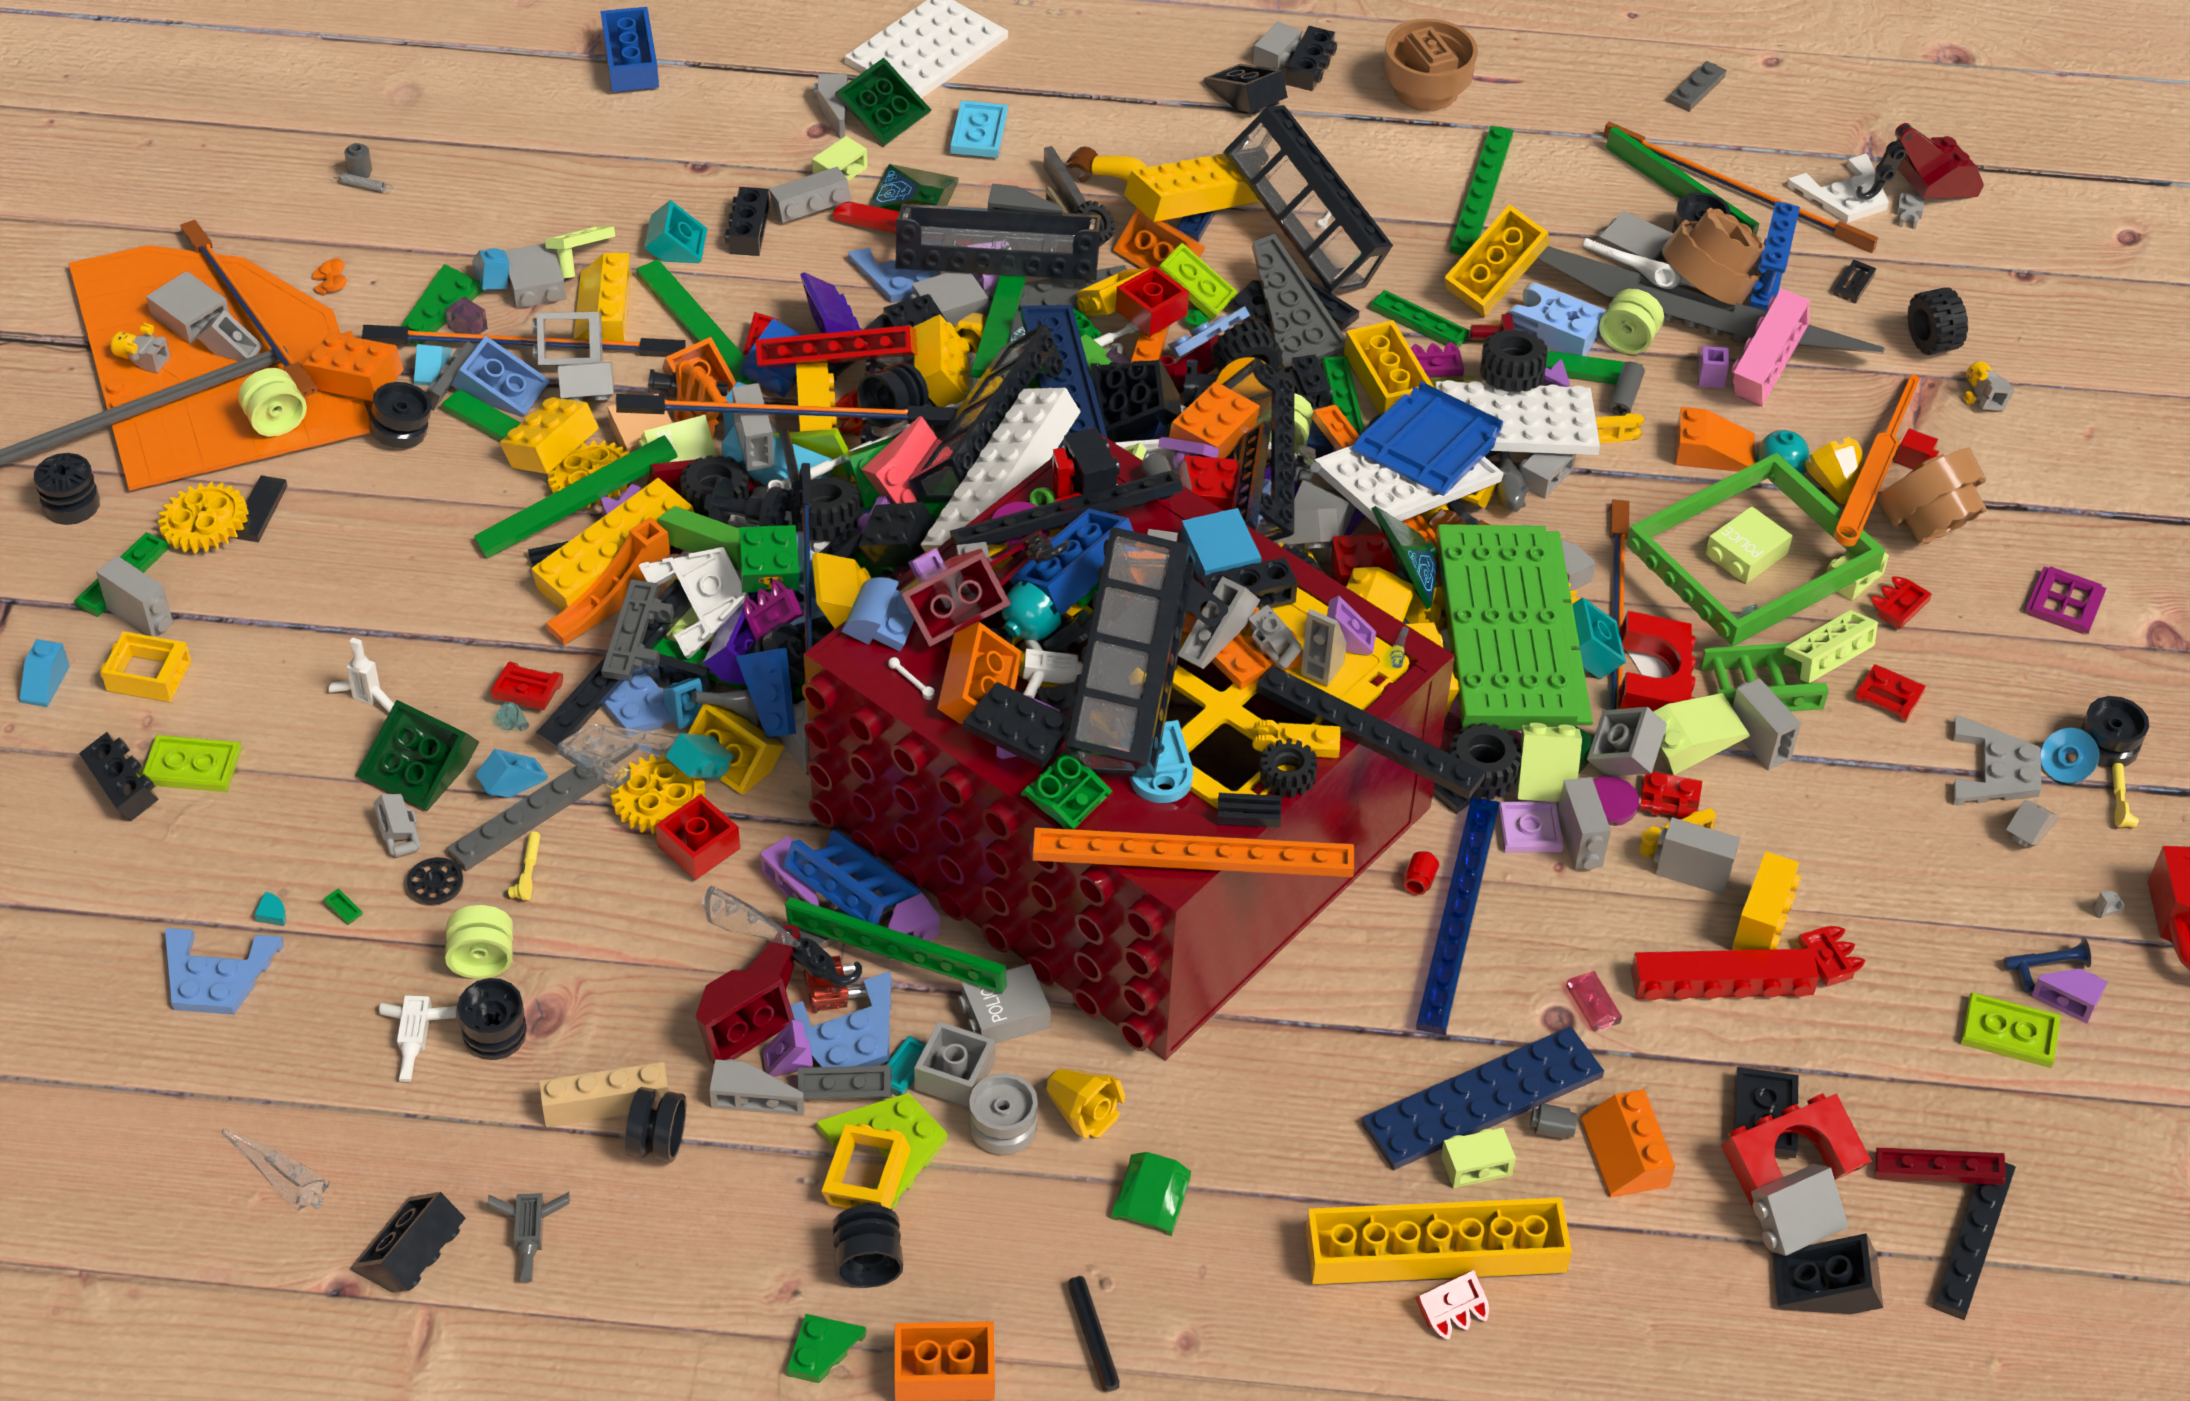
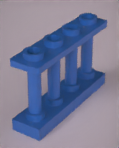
M1775 202L1767 239L1765 238L1763 243L1765 249L1760 256L1758 264L1761 276L1753 287L1749 307L1768 312L1767 307L1773 295H1778L1782 274L1785 273L1800 209L1799 206Z
M839 830L831 831L826 847L818 850H813L801 840L792 841L783 864L784 868L851 917L876 925L884 908L892 905L896 906V904L921 893L917 886ZM828 858L831 859L833 862H835V863L838 864V865L835 866L833 863H831V862L828 861L827 859H828ZM848 874L853 875L854 877H856V878H857L858 880H860V881L857 882L855 879H853V878H852L851 876H849ZM879 889L883 896L878 897L870 890L876 891Z

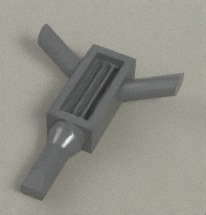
M570 1192L544 1204L542 1193L517 1194L516 1206L488 1195V1206L515 1218L514 1244L516 1251L521 1256L520 1282H532L534 1256L537 1250H542L543 1218L570 1204Z

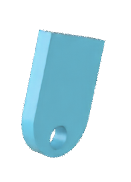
M1178 720L1165 722L1155 778L1129 777L1134 791L1148 801L1155 803L1174 802L1183 798L1191 789L1193 767ZM1137 726L1127 727L1131 735L1127 741L1126 738L1125 741H1122L1117 733L1121 751H1132ZM1125 762L1127 769L1135 770L1133 764ZM1169 784L1173 788L1170 790H1162L1158 787V785Z

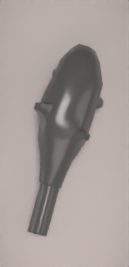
M1503 451L1499 453V470L1504 474L1502 481L1496 483L1495 491L1498 492L1499 502L1505 509L1511 512H1518L1521 507L1526 506L1525 496L1529 491V487L1526 486L1521 472L1510 459L1509 451Z
M748 689L727 693L692 692L691 700L694 703L715 704L729 709L744 719H750L751 723L755 726L760 720Z

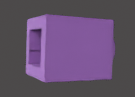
M1698 347V386L1724 388L1729 368L1728 348Z
M920 893L896 904L888 928L931 942L940 935V916L924 894Z

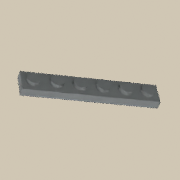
M587 758L448 846V854L465 871H468L607 782L606 774Z

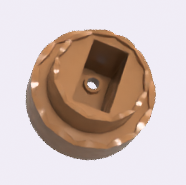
M1416 19L1402 23L1395 27L1386 39L1384 57L1385 77L1394 87L1395 95L1403 104L1410 105L1416 110L1436 111L1440 108H1447L1472 83L1478 53L1477 43L1470 33L1451 22L1438 19Z
M1709 208L1698 222L1684 220L1663 246L1662 252L1668 263L1696 288L1719 301L1736 305V303L1742 304L1761 276V271L1757 269L1755 262L1764 251L1765 245L1762 244L1761 238L1758 235L1752 233L1749 226L1739 223L1734 216L1724 214L1720 209L1713 210Z
M1969 447L1948 455L1941 454L1922 462L1905 477L1881 492L1876 499L1895 529L1900 526H1909L1918 543L1923 545L1932 542L1935 538L1946 536L1951 530L1963 527L1967 521L1977 519L1980 514L1986 512L1987 508L1976 489L1977 486L1985 483L1986 477L1972 449Z

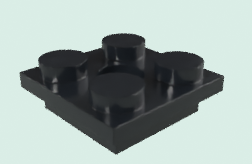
M1252 280L1228 303V308L1235 312L1242 307H1246L1250 314L1246 319L1267 325L1270 320L1261 283L1259 280Z
M1083 608L1064 621L1042 643L1046 651L1066 653L1068 651L1067 647L1074 641L1078 645L1087 639V624L1093 618L1094 611L1088 614Z

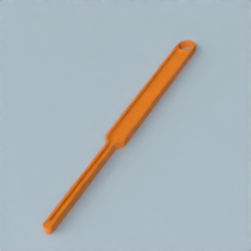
M1912 374L1886 432L1877 434L1833 533L1834 539L1844 546L1856 545L1900 442L1895 435L1920 378L1917 375ZM1841 533H1846L1850 535L1852 538L1846 537Z

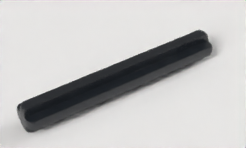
M1083 1276L1072 1277L1068 1281V1287L1102 1390L1104 1392L1116 1391L1119 1388L1120 1380L1086 1280Z

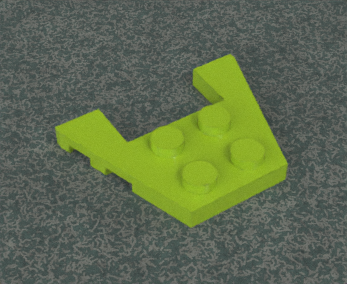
M910 1093L817 1122V1130L833 1147L838 1145L845 1124L854 1126L866 1124L876 1130L886 1131L887 1129H894L904 1134L911 1151L891 1210L897 1206L902 1194L915 1183V1178L923 1167L926 1168L948 1140L947 1132ZM876 1147L888 1159L890 1150ZM880 1180L874 1184V1189L877 1190Z

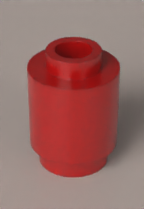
M1419 851L1412 855L1403 877L1404 887L1408 892L1415 895H1423L1431 888L1439 868V861L1432 853Z

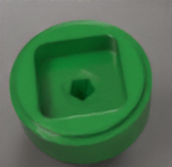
M1191 308L1188 310L1187 316L1184 317V325L1187 329L1192 330L1207 321L1209 322L1210 318L1199 308Z

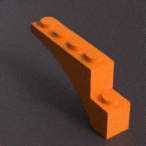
M651 517L630 529L629 536L605 571L576 601L546 622L547 631L563 645H566L620 611L630 580L646 581L639 565L645 562H659L670 555L668 531Z

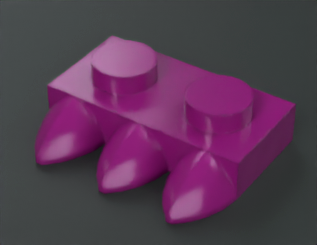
M1449 342L1445 346L1444 352L1434 343L1428 346L1427 353L1417 344L1411 347L1412 352L1428 378L1464 375L1461 353L1455 344Z
M772 580V596L765 590L759 589L758 605L753 600L745 598L744 613L755 639L764 635L778 623H791L803 615L793 590L787 589L777 580Z

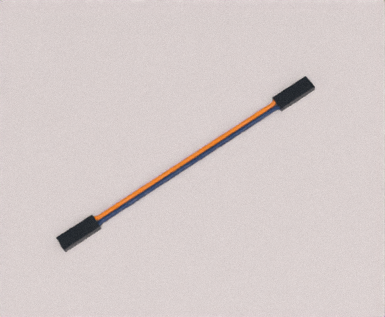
M363 325L361 336L362 339L389 344H408L410 340L467 343L469 341L471 343H480L485 336L500 345L533 346V344H537V337L410 331L409 327L385 325ZM546 338V347L590 349V342L585 339ZM641 338L639 342L602 340V348L604 350L637 351L640 356L667 357L685 349L686 340Z
M616 394V413L664 415L667 410L904 419L908 420V424H911L921 416L928 425L947 426L955 415L954 407L908 406L905 410L669 401L660 395Z
M802 463L799 472L800 513L803 514L806 651L812 648L809 534L811 477L810 463ZM805 733L806 775H809L807 771V763L810 761L809 739Z

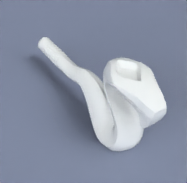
M1585 239L1584 248L1635 268L1658 287L1664 289H1673L1676 286L1695 287L1683 278L1668 262L1662 263L1629 254L1601 243L1599 244L1591 239Z

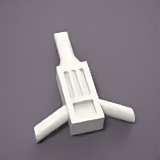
M352 638L350 644L353 659L346 667L349 680L331 683L329 693L351 690L353 699L372 706L378 701L390 713L394 703L380 689L375 662L368 660L365 656L362 640Z
M1026 640V645L1029 649H1026L1023 679L1030 681L1023 693L1024 695L1034 698L1042 681L1068 684L1075 682L1078 674H1081L1083 664L1077 661L1078 655L1043 651L1036 640Z
M405 996L403 1007L386 1003L380 1004V1015L401 1019L397 1039L403 1056L399 1075L400 1082H411L415 1058L419 1051L425 1050L429 1020L457 1018V1006L432 1008L431 1000L428 996Z

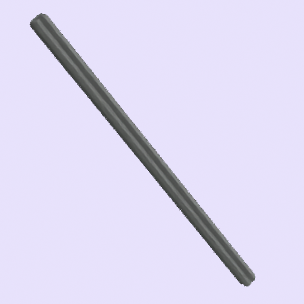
M271 349L0 449V465L281 361Z

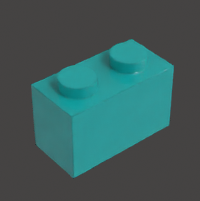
M680 733L665 757L688 777L720 779L728 772L734 755L712 736Z

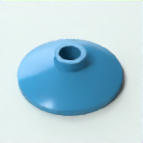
M2064 728L2054 732L2046 739L2041 749V763L2044 770L2051 778L2062 783H2077L2088 778L2096 769L2099 761V749L2095 740L2087 732L2077 728ZM2069 754H2075L2076 760L2074 762H2067L2066 757Z

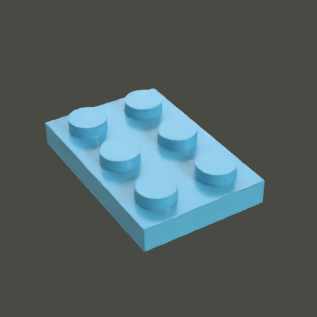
M961 100L951 141V153L998 158L1008 116V105Z

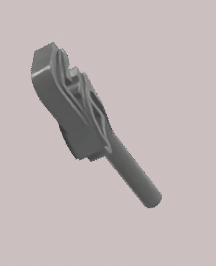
M1298 445L1294 464L1295 484L1301 485L1303 480L1311 482L1312 473H1317L1321 470L1320 463L1314 460L1316 459L1315 449L1312 447Z

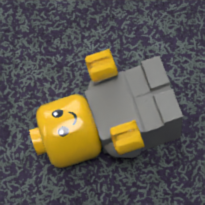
M143 323L144 326L140 327L141 333L145 334L144 336H136L120 331L111 338L110 346L114 355L129 359L146 371L158 373L171 357L166 338L161 336L155 338L153 333L154 326Z
M1978 361L1970 365L1966 372V378L1974 388L1976 395L1971 391L1965 392L1966 396H1963L1964 400L1969 405L1980 403L1979 405L1982 409L2004 411L2014 392L2013 387L2007 380L1997 375L1986 362Z

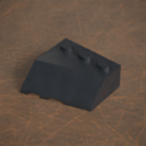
M1132 361V363L1126 364L1110 362V364L1105 365L1091 363L1095 393L1107 438L1112 442H1124L1144 434L1159 422L1163 425L1172 423L1182 413L1180 395L1161 361Z

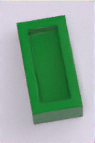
M339 888L324 898V905L347 925L363 915V912Z

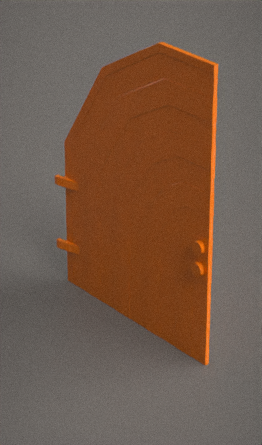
M146 245L69 263L108 410L239 362L215 355L199 339L188 343L151 316L146 296L186 271L226 298L230 315L263 345L256 355L271 350L269 344L202 252L197 253L191 250ZM216 254L280 344L286 347L294 363L299 361L303 367L306 359L329 333L341 334L334 311L244 257ZM143 323L154 326L153 333L155 338L159 336L166 338L171 357L158 373L146 371L129 359L114 355L110 346L111 338L120 331L136 336H144L145 334L141 333L140 327L144 326ZM352 330L341 334L354 337ZM278 362L276 364L259 369L257 371L266 368H278L283 370L284 365L282 364V362ZM254 371L112 424L130 491L369 434L371 432L369 430V415L366 407H372V401L318 390L317 393L304 397L307 405L306 414L296 428L280 436L268 437L259 434L252 427L238 401L241 385L249 376L257 372Z

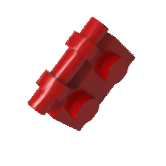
M1652 771V774H1645L1639 809L1650 811L1651 815L1659 816L1661 813L1676 816V819L1679 820L1686 818L1692 813L1699 811L1698 806L1703 781Z

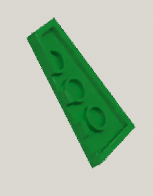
M444 264L401 326L409 327L410 331L437 332L484 291L479 280ZM410 340L408 342L417 346V344L422 345L425 341Z

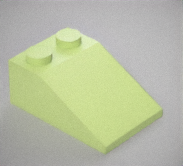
M1723 693L1667 704L1654 711L1657 716L1667 723L1659 752L1673 775L1750 736Z

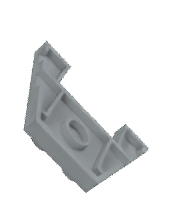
M1955 715L1953 721V741L1983 746V782L1955 778L1953 784V805H1964L1965 801L1976 800L1977 803H1987L1988 799L2003 797L2004 801L2039 797L2042 790L2041 747L1962 716Z

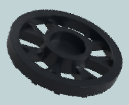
M442 857L429 858L419 862L411 869L407 877V886L411 896L421 903L432 905L445 903L453 899L461 891L464 882L463 873L459 865L450 859ZM430 865L433 866V869L425 872V867ZM444 865L450 867L446 873L441 870ZM415 876L421 877L423 882H416L413 879ZM458 876L457 881L448 882L447 880L448 878ZM446 887L452 889L449 893H445L443 890ZM422 888L426 889V891L422 894L416 892L417 890ZM431 893H439L438 897H430Z

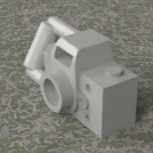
M1266 605L1248 618L1251 629L1254 632L1252 638L1257 648L1263 654L1267 653L1280 669L1288 668L1301 652V644L1269 605Z
M381 794L373 804L379 821L378 828L382 833V838L386 840L390 855L399 857L418 852L421 844L415 827L417 819L414 810L405 807L402 794ZM409 836H411L412 841L398 845L394 844V840H406Z

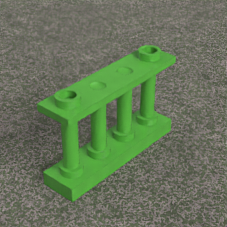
M1791 643L1704 648L1700 669L1701 671L1714 670L1720 689L1717 690L1716 694L1723 693L1731 707L1733 706L1737 689H1731L1725 669L1741 668L1745 683H1750L1756 680L1753 671L1754 667H1768L1774 686L1768 687L1790 712L1824 709L1829 692L1826 683H1806L1800 680L1801 684L1785 685L1780 666L1795 665L1799 679L1801 674L1802 662L1784 655L1785 647Z

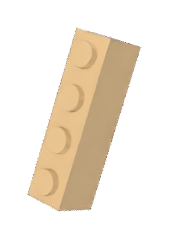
M664 1062L539 1081L546 1127L629 1115L633 1097L640 1087L656 1089L659 1092L660 1099L668 1092Z

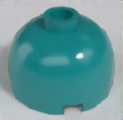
M1776 430L1769 433L1761 441L1755 460L1756 463L1778 453L1800 474L1806 472L1807 468L1804 463L1806 460L1809 461L1810 451L1806 440L1801 435L1789 430Z
M1019 581L1007 594L1011 605L1002 609V617L1005 622L1004 628L1014 638L1043 640L1061 625V616L1059 612L1055 615L1050 609L1053 602L1042 590L1029 582L1023 586V581Z

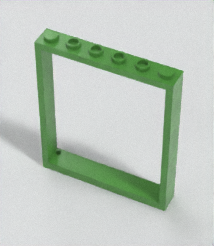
M1778 453L1629 527L1626 546L1632 553L1636 554L1650 570L1663 580L1666 586L1677 593L1684 603L1688 604L1698 613L1700 618L1706 621L1732 647L1880 569L1885 549L1862 530L1856 545H1842L1855 557L1854 559L1737 619L1651 538L1766 479H1769L1833 537L1843 511ZM1841 533L1846 537L1852 538L1850 535L1846 533Z

